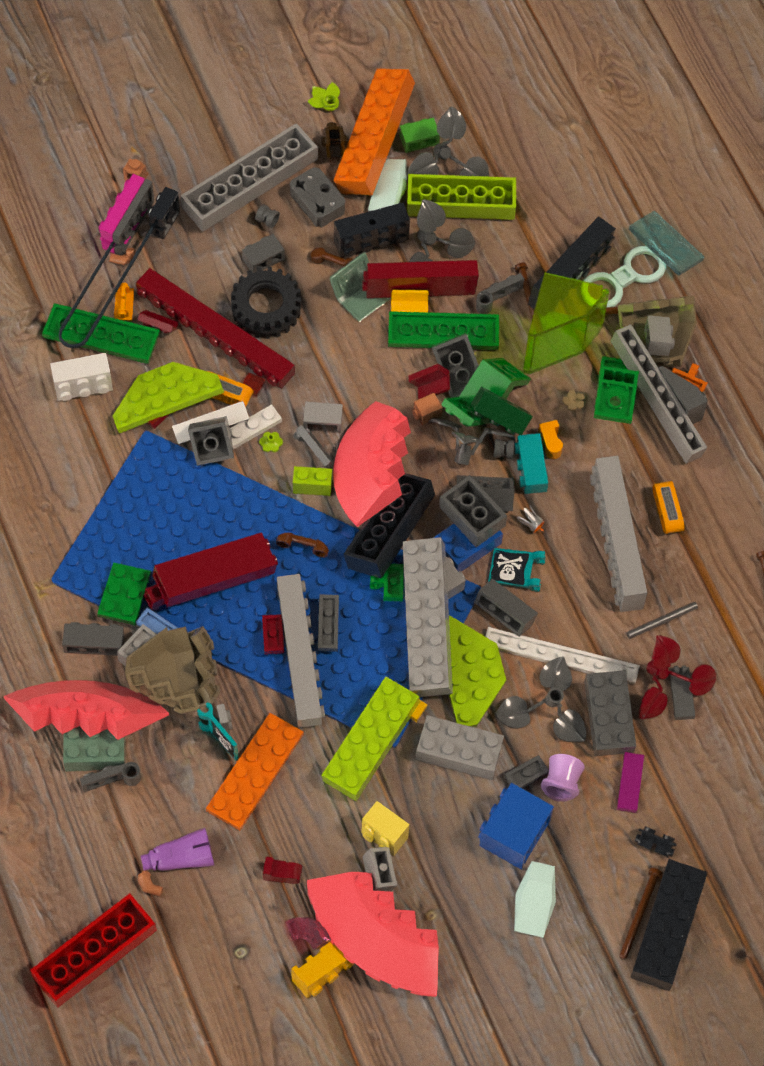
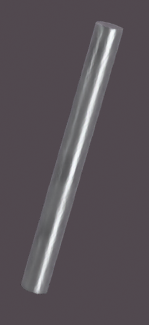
M694 601L626 632L628 639H632L698 609V606Z

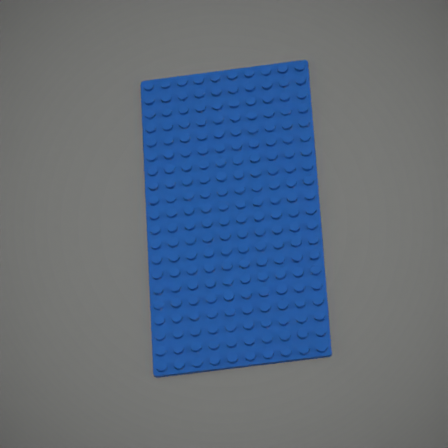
M144 431L52 577L53 584L100 606L113 562L150 570L151 577L148 588L156 585L152 575L154 565L262 532L264 538H267L270 543L272 555L274 554L278 561L274 574L170 607L164 604L159 606V609L154 612L177 628L186 627L187 632L204 626L214 644V650L211 651L212 659L294 700L284 629V653L265 655L262 616L281 614L277 577L300 574L301 581H305L306 592H303V598L308 600L309 610H305L306 616H310L311 627L308 630L309 634L313 633L314 645H311V650L316 652L317 663H314V670L318 669L320 681H316L317 688L321 687L322 699H319L320 706L324 705L325 715L352 728L385 676L410 690L405 580L403 581V602L383 601L384 587L370 589L371 575L348 569L344 552L359 529L218 463L212 462L197 466L194 452L149 431ZM293 533L294 535L321 540L328 547L329 552L327 557L322 558L313 554L314 547L292 542L290 548H281L275 542L280 534ZM400 549L391 564H404L402 549ZM466 580L464 590L448 599L449 615L464 624L475 604L474 601L481 587ZM319 594L339 595L338 652L318 651ZM143 599V603L138 618L147 609V607L149 608L145 599ZM409 719V721L407 722L406 726L404 727V729L396 739L395 743L393 744V748L397 747V745L399 744L403 734L405 733L412 719Z

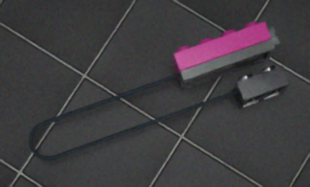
M132 174L130 179L126 180L123 191L118 193L114 206L109 208L105 221H102L99 225L102 249L106 250L60 327L59 340L64 346L79 348L89 340L149 236L152 234L165 239L180 213L178 191L165 187L162 193L158 194L155 205L152 206L154 203L153 182L135 174ZM148 213L150 229L87 336L78 344H68L63 340L62 332L110 252L117 255L124 254Z

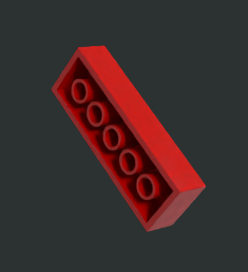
M129 893L30 970L32 977L54 1005L59 1008L157 931L156 924Z

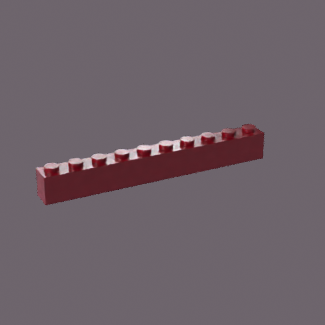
M151 268L136 282L137 293L141 298L148 299L156 308H161L171 318L175 317L183 326L194 330L199 337L209 340L214 347L221 348L229 357L233 356L241 365L252 369L257 376L267 379L272 386L282 389L295 375V364Z

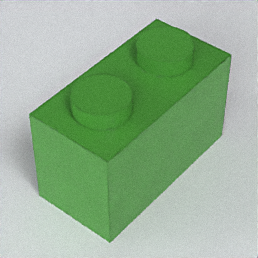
M434 118L400 125L399 136L405 153L432 147L440 142Z

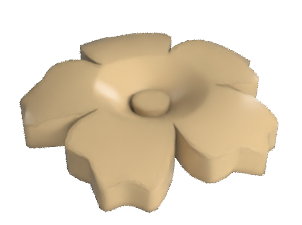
M570 390L567 393V397H563L562 402L565 406H568L567 409L570 411L581 410L584 407L583 400L585 396Z

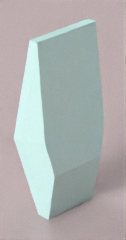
M406 159L386 160L374 193L371 195L368 212L399 203L407 189Z
M531 861L515 893V932L544 937L556 903L555 866Z

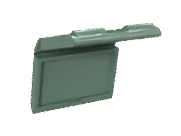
M365 252L330 276V282L336 299L359 322L391 299L366 298V291L362 290L363 271L367 270V263H369Z

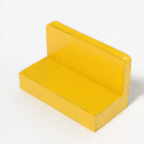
M392 290L391 311L428 312V290Z

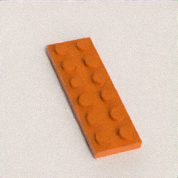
M269 713L206 807V811L240 831L303 737L304 732L274 714Z

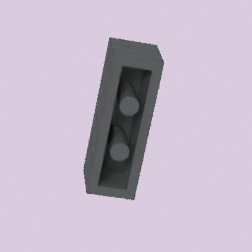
M494 579L490 580L479 590L474 601L475 604L519 637L533 625L538 612Z
M78 622L65 623L62 642L64 653L118 656L117 651L124 645V627L117 624L103 626L98 623H91L89 625Z

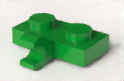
M391 564L382 579L374 576L370 577V589L384 587L383 601L403 602L404 564Z

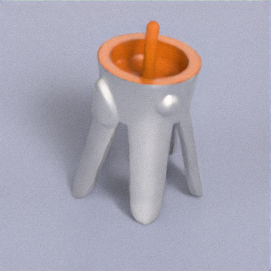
M531 506L530 509L534 515L527 508H524L525 515L531 522L520 516L517 517L518 521L528 526L534 533L539 529L544 531L541 528L544 524L543 519L536 515Z

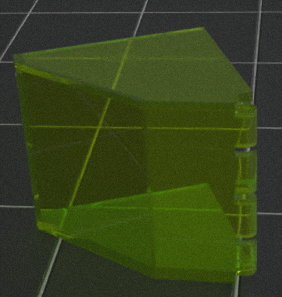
M544 273L528 334L523 373L532 374L582 354L603 328L609 289H603V285Z

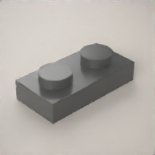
M538 755L505 773L504 777L509 784L513 783L523 789L548 775L549 770Z

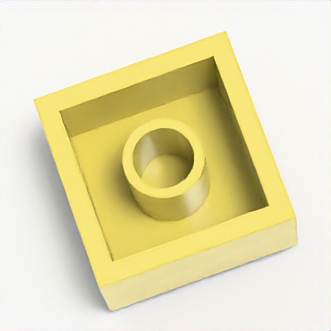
M376 801L362 818L361 833L367 841L375 842L379 845L378 847H389L390 854L394 856L408 839L409 824Z

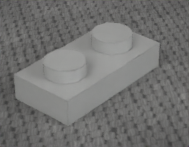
M224 704L216 705L218 722L229 734V730L232 729L230 710H226Z

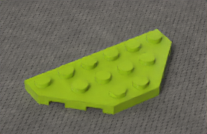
M171 362L138 375L113 414V419L120 434L158 417H163L224 393L218 374Z
M449 615L453 694H449L455 722L474 728L478 726L497 694L506 683V676L497 643Z

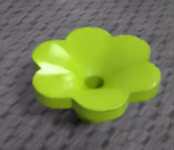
M265 432L263 437L260 438L259 444L263 446V451L277 452L279 447L283 445V440L277 432Z

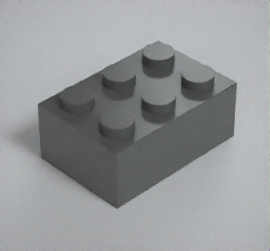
M470 475L440 496V509L475 547L481 545L506 526L507 515Z

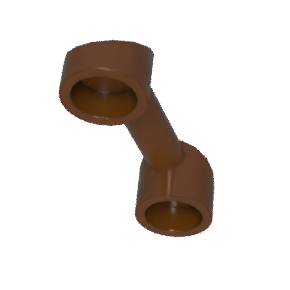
M322 247L315 248L311 252V261L315 264L328 260L345 267L353 260L352 258L344 259L327 253Z
M293 533L280 534L275 542L281 548H290L292 542L314 547L313 554L322 558L327 557L329 552L328 547L321 540L294 535Z

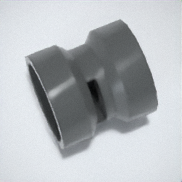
M262 204L256 213L255 220L260 223L264 222L266 226L273 228L279 220L280 212L270 210L269 206Z
M495 439L494 458L503 456L507 459H513L514 440L504 442L501 439Z

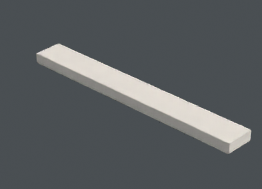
M491 627L487 629L485 637L497 643L499 651L545 663L563 656L569 669L588 674L626 670L627 684H636L640 665L522 635L519 637L514 633Z

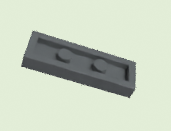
M319 594L318 651L338 652L339 595Z

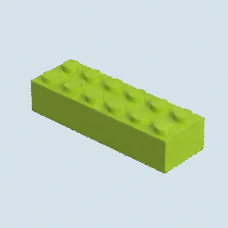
M408 174V216H418L421 202L424 199L433 201L441 206L446 218L515 220L516 177Z
M385 676L322 773V781L357 802L419 705L420 696Z

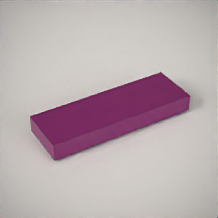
M624 753L617 810L637 813L645 755Z

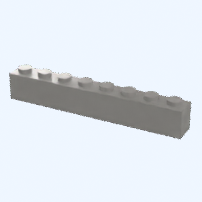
M630 324L615 331L611 339L612 345L628 370L639 371L637 385L684 462L687 464L702 457L707 446L633 326Z
M300 574L277 577V589L298 728L322 725L325 710L324 705L320 706L319 699H322L321 687L317 688L316 683L320 679L318 669L314 670V663H317L316 652L311 650V645H314L313 633L309 634L308 630L311 627L310 616H306L305 611L309 610L308 600L303 598V592H306L305 581H301Z

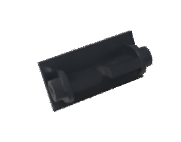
M646 826L644 829L639 828L638 831H641L642 834L636 835L634 841L638 843L637 845L651 850L653 843H655L657 846L654 852L666 857L673 856L675 849L671 847L672 845L677 846V843L674 842L675 838L663 834V837L655 834L656 830Z

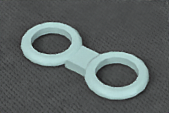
M638 246L626 254L623 261L624 265L611 274L595 272L588 275L580 286V295L583 301L591 308L594 305H598L599 308L615 307L621 301L623 288L635 281L639 283L658 281L666 270V260L662 253L649 246ZM647 254L657 260L659 268L654 274L641 275L633 270L631 266L632 259L637 255ZM604 280L613 285L616 294L609 301L599 302L590 297L588 286L594 281Z

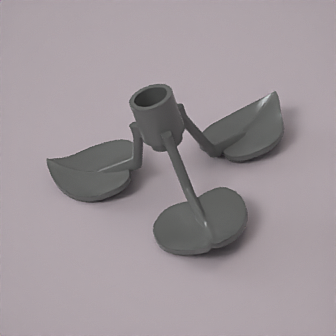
M451 106L437 123L439 136L449 140L435 145L433 150L434 157L429 152L419 154L413 160L407 172V177L408 174L438 175L439 168L435 163L438 162L439 157L443 160L450 158L464 168L461 170L460 176L489 177V168L483 158L478 156L471 157L464 164L451 155V149L447 144L452 142L453 138L461 139L466 132V122L462 114Z
M423 199L417 216V225L419 227L417 238L422 241L421 246H423L426 255L423 252H417L411 257L409 262L433 261L429 258L430 254L426 245H432L436 240L449 245L447 253L454 258L464 257L474 248L475 239L471 232L465 228L455 229L450 234V241L437 237L433 231H436V227L444 224L446 219L445 212L437 203Z
M438 418L428 421V424L436 422L449 426L456 431L451 433L456 437L455 450L457 452L454 462L469 465L471 455L475 454L476 449L487 434L508 436L514 442L516 440L515 436L500 429L485 428L481 437L477 438L460 433L459 428H462V426L453 421ZM471 442H477V443L475 444V446L473 447L472 450H471V447H472V446L467 445L468 443H471Z
M563 656L548 662L540 672L539 680L541 685L550 688V691L542 701L527 709V703L524 699L518 696H511L502 702L496 712L500 722L508 727L518 729L530 723L531 718L528 712L546 703L549 707H557L560 718L554 721L553 730L559 739L566 742H583L586 740V727L582 717L572 709L566 710L563 715L561 713L562 704L560 702L564 698L563 691L567 690L572 683V674Z

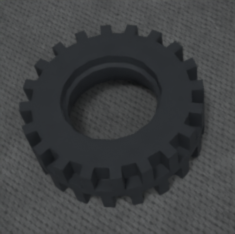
M257 267V272L247 271V277L241 275L239 283L233 285L234 291H231L233 319L238 321L239 328L245 327V332L248 334L254 332L256 338H259L260 334L266 335V339H270L271 334L280 337L281 331L284 330L288 333L290 325L295 326L297 324V318H300L301 291L300 288L298 289L296 280L291 281L289 273L284 276L282 275V269L278 268L277 272L272 271V267H268L267 270L262 271L261 267ZM260 289H272L282 295L283 304L274 312L263 313L253 309L249 304V299L254 292Z

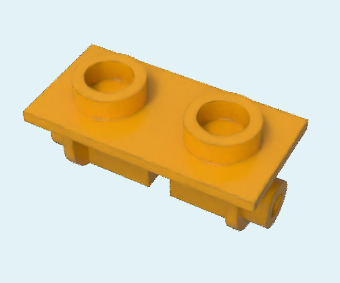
M123 282L115 294L114 318L123 321H132L134 288H130L128 283Z

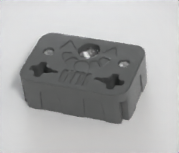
M317 167L311 168L291 180V197L316 227H324L345 214V198L321 169Z

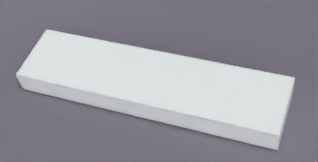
M242 401L172 426L178 444L190 441L188 428L191 423L227 416L229 426L249 420L244 402Z

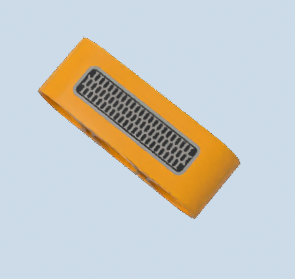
M218 375L224 393L211 398L229 405L243 401L246 408L253 394V389L245 384Z
M673 481L653 484V496L664 534L684 531V520Z

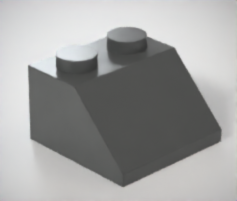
M227 416L189 425L188 432L197 466L234 458Z

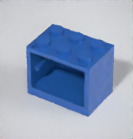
M511 783L508 788L505 787L499 797L501 799L498 805H493L488 821L484 820L479 829L481 832L478 836L480 838L479 846L522 869L551 821L554 806Z

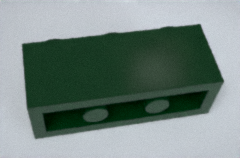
M482 386L470 405L475 415L480 418L484 416L489 418V422L497 427L499 425L506 427L505 430L512 435L517 433L522 436L533 417L529 411Z

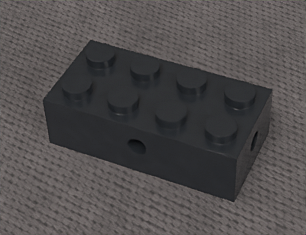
M404 203L334 221V243L341 258L351 257L354 254L366 253L376 248H385L388 245L403 243L409 240L410 218Z

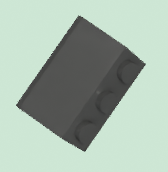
M457 475L456 485L468 476ZM471 476L504 513L513 511V478Z

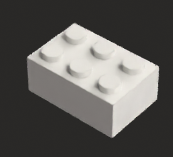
M106 353L50 363L58 401H68L76 397H88L91 394L97 393L104 394L113 390Z

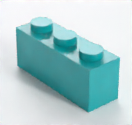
M540 433L518 435L517 443H514V452L519 457L517 459V470L521 471L522 475L519 476L520 487L524 488V494L547 492L548 478Z

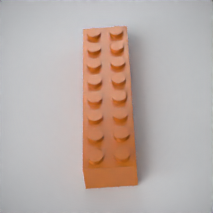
M376 69L333 180L341 194L373 195L415 85L409 69Z

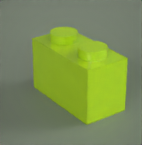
M294 466L293 494L331 496L332 469Z

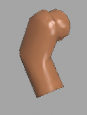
M128 248L124 255L111 253L109 262L126 265L130 263L136 250Z
M142 871L138 875V883L142 891L161 897L163 887L152 883L149 871Z

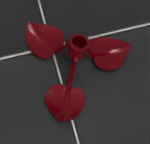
M657 635L652 660L647 664L646 671L653 676L652 680L658 688L651 687L647 690L640 705L638 718H654L665 710L668 698L665 693H662L663 688L658 680L666 679L669 674L691 682L689 691L696 696H701L708 693L716 682L717 675L714 668L708 664H701L693 671L692 679L670 671L668 668L671 666V663H675L680 657V646L669 637Z

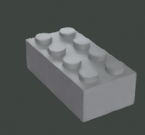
M427 715L416 751V760L493 780L504 735Z

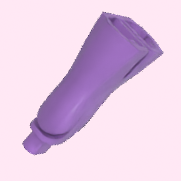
M206 828L163 843L153 850H149L148 854L141 855L144 870L153 869V871H156V867L157 870L166 871L215 866Z

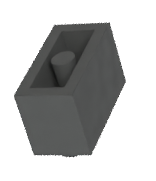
M274 234L265 236L260 241L249 244L242 249V260L253 273L257 272V267H261L263 271L285 259V250Z

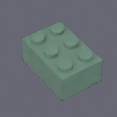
M80 726L64 733L63 764L65 772L102 770L107 766H119L126 763V736L117 740L106 729L89 737Z

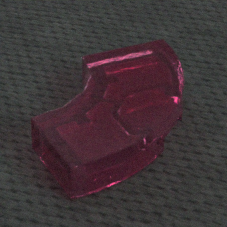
M296 917L286 921L292 939H305L310 943L313 950H318L331 941L327 930L312 918Z

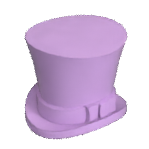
M552 755L549 758V775L541 783V788L545 795L555 801H568L577 797L579 794L577 782L585 769L584 764L571 755Z

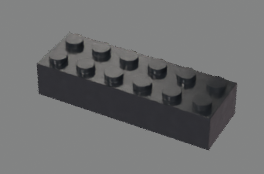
M598 216L533 285L527 305L544 317L549 312L553 313L558 306V302L560 300L563 302L567 298L568 292L578 286L579 280L589 274L590 268L592 266L595 267L600 262L601 256L603 254L607 255L611 250L612 246L610 244L615 239L614 233L616 228Z
M407 473L397 479L402 495L363 523L344 552L348 569L382 579L402 548L403 541L407 540L435 497L431 480Z
M668 859L630 978L667 991L671 990L706 880L707 871Z

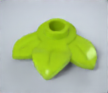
M333 82L328 85L327 89L313 86V98L309 99L308 103L317 109L324 108L327 111H334L339 107L338 97L340 90Z

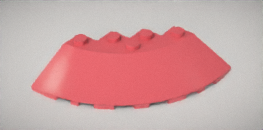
M377 401L366 408L347 429L339 444L334 460L333 482L335 492L345 514L356 527H359L402 495L397 479L405 474L401 458L408 454L404 437L411 433L408 419L396 408Z
M66 680L48 682L20 689L4 696L8 704L34 732L50 724H53L61 734L80 726L89 737L108 729L119 740L169 716V712L160 704L139 692L136 693L123 686L98 681Z
M347 872L307 880L308 896L315 910L317 921L321 923L324 928V934L329 941L344 953V957L350 963H355L365 970V974L379 982L382 980L391 984L392 988H402L409 990L412 994L421 996H437L439 951L437 930L417 929L415 911L395 910L393 892L373 891L372 873Z

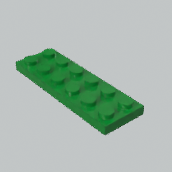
M53 304L42 333L44 338L61 342L59 340V330L72 307ZM76 309L62 332L63 340L68 344L82 342L99 314ZM102 316L89 340L81 347L149 364L160 335V330Z
M389 311L388 347L432 348L431 346L466 333L472 349L499 350V314Z

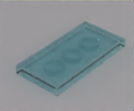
M655 211L631 224L629 230L678 276L704 260V256Z

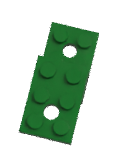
M606 356L601 358L594 404L595 419L627 424L632 423L639 371L628 370L622 359Z
M504 358L483 359L460 396L445 398L441 405L446 408L445 411L448 414L457 416L460 422L467 427L490 424L489 418L485 416L483 418L478 417L473 413L474 410L470 406L481 386L507 399L514 386L528 385L531 378Z

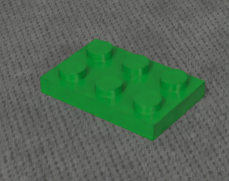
M113 562L97 616L136 625L145 589L151 577V571Z

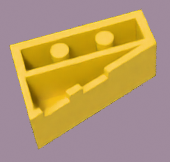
M329 942L320 948V952L314 957L311 955L305 959L306 963L298 968L295 965L291 968L292 981L307 999L311 996L315 997L323 990L322 987L329 982L331 984L334 982L343 969L345 971L350 969L354 963H350L344 957V953L335 944Z

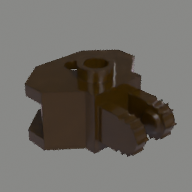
M330 122L324 128V136L321 137L322 147H325L327 162L331 161V157H340L342 159L345 145H347V137L343 133V126H337L336 123Z

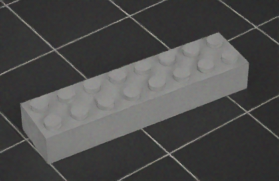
M294 124L182 194L181 208L203 232L318 159V147L297 124Z
M619 456L596 458L595 465L592 466L590 482L591 486L595 487L593 493L594 501L599 506L597 508L598 520L601 519L602 521L600 526L601 536H605L606 540L604 542L605 554L609 555L607 560L608 570L612 571L613 574L611 585L612 588L616 589V594L614 595L616 606L619 605L620 612L642 610L647 596V589Z
M441 537L403 541L409 688L411 692L420 697L453 694L445 544Z

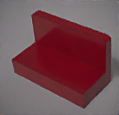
M440 364L408 375L409 382L418 387V400L433 393L437 396L450 390V372Z

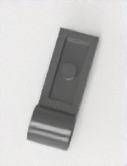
M522 274L511 275L506 280L493 283L488 289L479 292L476 299L477 312L480 314L490 313L493 301L522 289L524 283Z
M128 762L119 766H107L97 773H87L83 778H80L84 793L121 779L124 780L125 784L135 786L141 780V773L138 764ZM130 771L136 772V775L133 777L127 776V773Z

